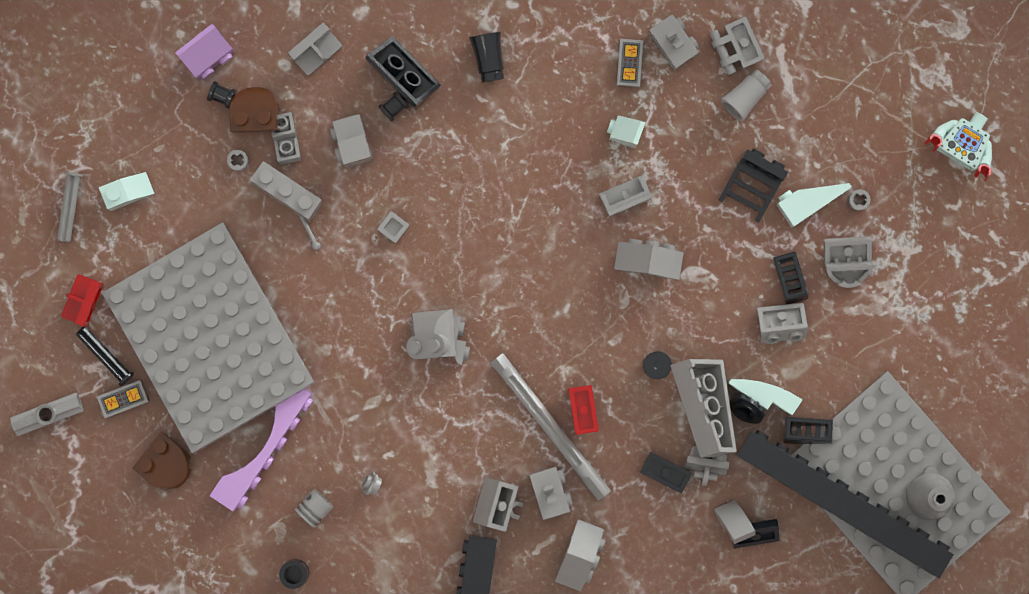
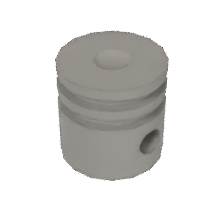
M313 489L303 500L304 503H300L299 508L296 507L295 511L309 525L315 528L317 526L316 523L319 524L321 522L320 519L323 520L334 506L320 492Z

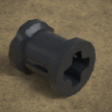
M214 81L209 90L207 101L211 102L214 100L229 109L231 100L236 95L237 90H229Z
M395 91L392 98L378 107L392 122L401 110L407 109L409 106Z

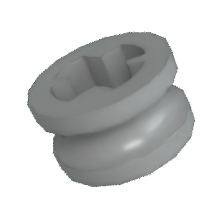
M233 150L227 156V163L234 171H243L247 168L249 159L245 152ZM236 155L239 157L243 155V165L240 166L237 164L233 166V156Z
M855 190L849 195L848 203L856 211L864 210L870 204V195L865 190ZM855 194L865 197L863 200L865 204L863 206L861 204L857 206L854 204L853 201L856 200L854 199Z

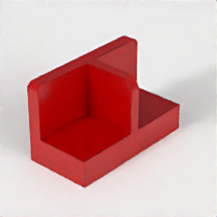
M78 274L70 294L67 293L66 295L68 299L61 317L80 326L87 327L104 284Z
M592 385L568 388L575 435L598 432Z

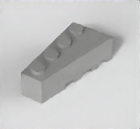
M688 359L670 365L700 458L720 457L737 452L723 360Z

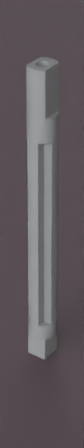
M502 353L494 359L491 365L571 464L574 471L599 501L611 491L572 443L507 357Z

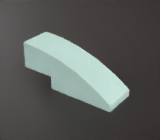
M729 379L727 382L746 397H752V400L758 401L759 405L766 410L773 403L789 415H793L802 402L801 398L791 392L764 382L746 379Z

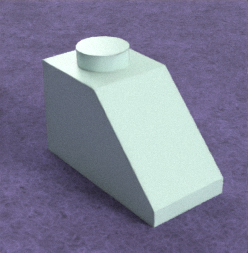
M618 115L616 121L611 119L607 133L611 134L609 140L635 149L645 122Z
M146 172L125 177L99 187L106 208L110 211L155 194Z

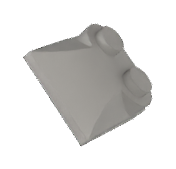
M453 309L412 313L411 338L407 342L406 349L408 355L413 360L456 356Z

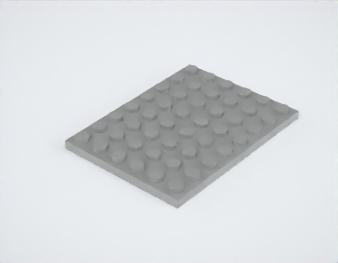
M223 222L102 292L192 454L315 383Z
M888 371L883 373L831 419L833 420L832 444H802L791 454L793 457L799 454L809 461L808 466L816 469L818 466L830 473L828 478L836 482L837 478L849 485L848 490L856 494L859 491L870 498L868 502L875 507L877 503L890 510L888 515L896 519L899 515L909 521L908 527L916 531L917 528H920L930 534L928 539L934 543L940 540L950 546L949 552L954 555L946 569L1011 513ZM825 426L820 428V437H825ZM936 473L942 475L951 483L954 489L955 500L953 507L948 514L940 519H923L913 512L908 503V489L912 481L923 474ZM821 507L895 594H918L936 578Z

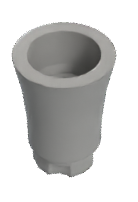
M755 70L731 92L722 97L720 102L735 119L744 122L753 107L772 85L764 74L759 70Z

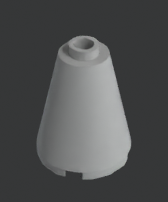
M926 473L912 481L908 489L907 500L916 515L923 519L936 520L944 517L951 510L955 494L951 483L945 477L936 473Z

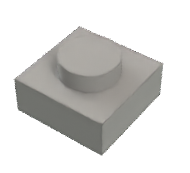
M391 211L377 230L394 243H397L410 225Z

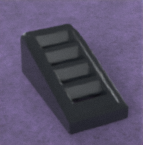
M796 251L773 257L786 305L807 300L809 294ZM791 261L794 263V265L783 268L780 266V264ZM796 270V274L783 276V273ZM794 280L799 281V283L786 286L787 282H791ZM801 289V292L793 293L790 295L788 293L790 291Z
M786 417L784 422V443L832 444L833 420ZM792 426H796V435H792ZM801 426H806L805 436H801ZM811 426H815V436H811ZM821 426H825V437H820Z

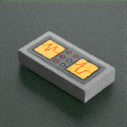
M620 39L617 86L640 87L643 40Z
M142 380L97 396L104 418L150 402Z

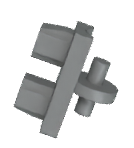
M693 446L690 455L687 456L684 469L694 471L693 477L701 478V485L707 486L708 480L717 481L718 475L726 476L730 462H727L726 455L712 457V459L700 458L697 446Z

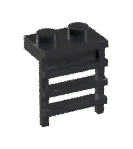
M753 148L752 151L747 149L744 152L718 201L723 202L726 195L758 212L759 214L755 221L759 223L781 182L786 178L788 171L784 170L785 165L776 160L770 162L764 159L765 154ZM739 171L772 188L770 194L766 195L737 179ZM734 183L765 200L762 208L730 191L729 189Z

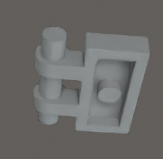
M746 16L725 25L726 36L721 37L718 30L709 33L713 41L711 42L713 49L717 50L721 58L720 64L722 68H725L728 76L737 72L733 65L735 62L739 61L742 69H745L765 59ZM731 42L736 53L732 56H729L725 44Z

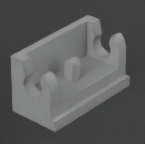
M642 175L599 193L608 217L652 199V195Z

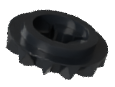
M744 394L740 396L734 395L729 402L731 411L744 422L758 424L765 416L764 408L759 406L758 401L752 400V397L748 398Z

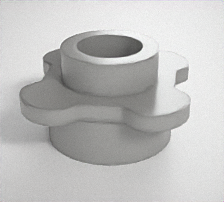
M375 472L367 475L362 483V492L365 495L371 494L374 496L381 486L382 479Z

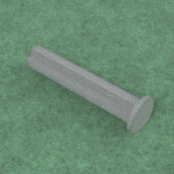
M65 172L64 174H67L57 239L62 242H70L80 177H83V175Z

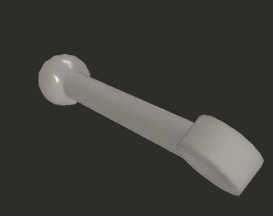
M300 217L312 241V248L319 250L321 244L316 241L307 221Z

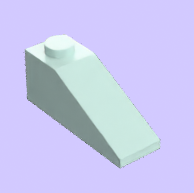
M850 183L802 189L797 190L793 194L789 190L778 197L781 202L776 204V206L792 228L852 186Z

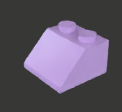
M211 24L175 53L198 80L201 78L205 80L215 72L213 68L220 63L224 65L233 58L231 54L235 51L218 29Z

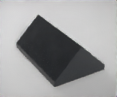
M393 36L365 57L366 61L415 111L441 86Z

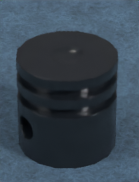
M655 351L645 357L643 370L652 379H662L669 375L672 370L670 366L672 362L667 354Z
M289 560L280 569L279 577L281 583L290 589L301 587L309 578V567L302 560Z

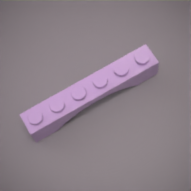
M304 389L275 406L274 425L265 447L248 465L234 473L222 476L210 497L231 511L243 508L248 500V497L245 495L250 488L254 490L262 479L259 477V474L263 468L268 470L274 461V458L271 456L276 449L279 451L282 449L287 441L285 435L289 429L293 431L300 422V419L297 417L302 410L306 412L312 404L311 392Z

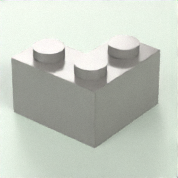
M360 114L333 121L334 128H330L333 141H338L339 148L335 149L338 162L344 164L346 168L373 161Z
M629 239L628 243L618 242L614 269L679 280L684 252L676 251L673 245L661 244V247H659L660 242L646 240L645 244H642V240Z
M577 520L555 582L578 591H582L585 583H590L594 572L591 569H596L600 556L596 554L597 552L601 553L605 540L602 539L604 529Z

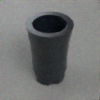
M501 32L469 37L482 83L504 79Z

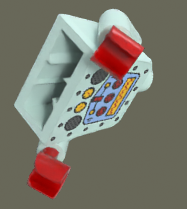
M975 112L970 122L961 118L958 121L950 120L938 126L934 133L924 142L925 145L929 142L934 145L933 152L937 150L968 170H976L974 174L976 178L981 173L985 176L984 181H987L992 173L990 168L992 143L989 141L990 135L982 130L987 117L978 112Z

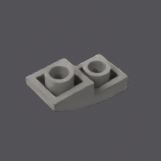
M292 112L278 114V131H271L278 164L284 165L302 161Z
M453 315L455 359L457 364L463 365V360L468 361L470 347L466 346V341L458 340V336H463L465 322H461V317Z
M735 500L713 509L724 530L726 529L734 544L755 535V529Z

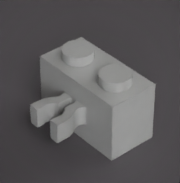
M672 14L651 28L648 34L675 71L698 55L697 49L699 45L692 36H687L684 31L686 26L679 17L675 18Z
M556 466L529 474L543 520L570 512L569 506H572L573 503L569 492L564 493L562 484L566 483L562 470L557 471Z
M485 477L473 523L506 532L509 519L519 520L520 517L512 511V508L515 506H523L522 502L515 501L519 486Z

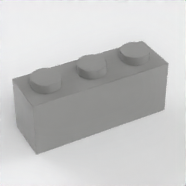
M264 161L250 179L253 186L309 223L323 204L320 198Z

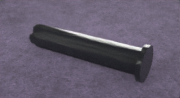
M82 327L76 333V336L120 381V386L133 377L134 373H130L87 327Z

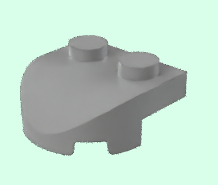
M870 236L824 239V265L829 278L836 282L838 286L845 288L861 285L868 275H871L873 263L872 239Z

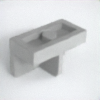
M322 23L288 54L306 75L310 76L341 49L342 44L331 33L329 28Z

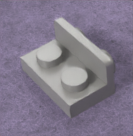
M804 303L757 308L761 343L775 344L785 340L800 341L807 337L808 325Z

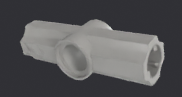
M76 392L11 417V425L18 437L84 412L82 401ZM45 408H49L52 411V418L49 421L44 420L42 417V412Z

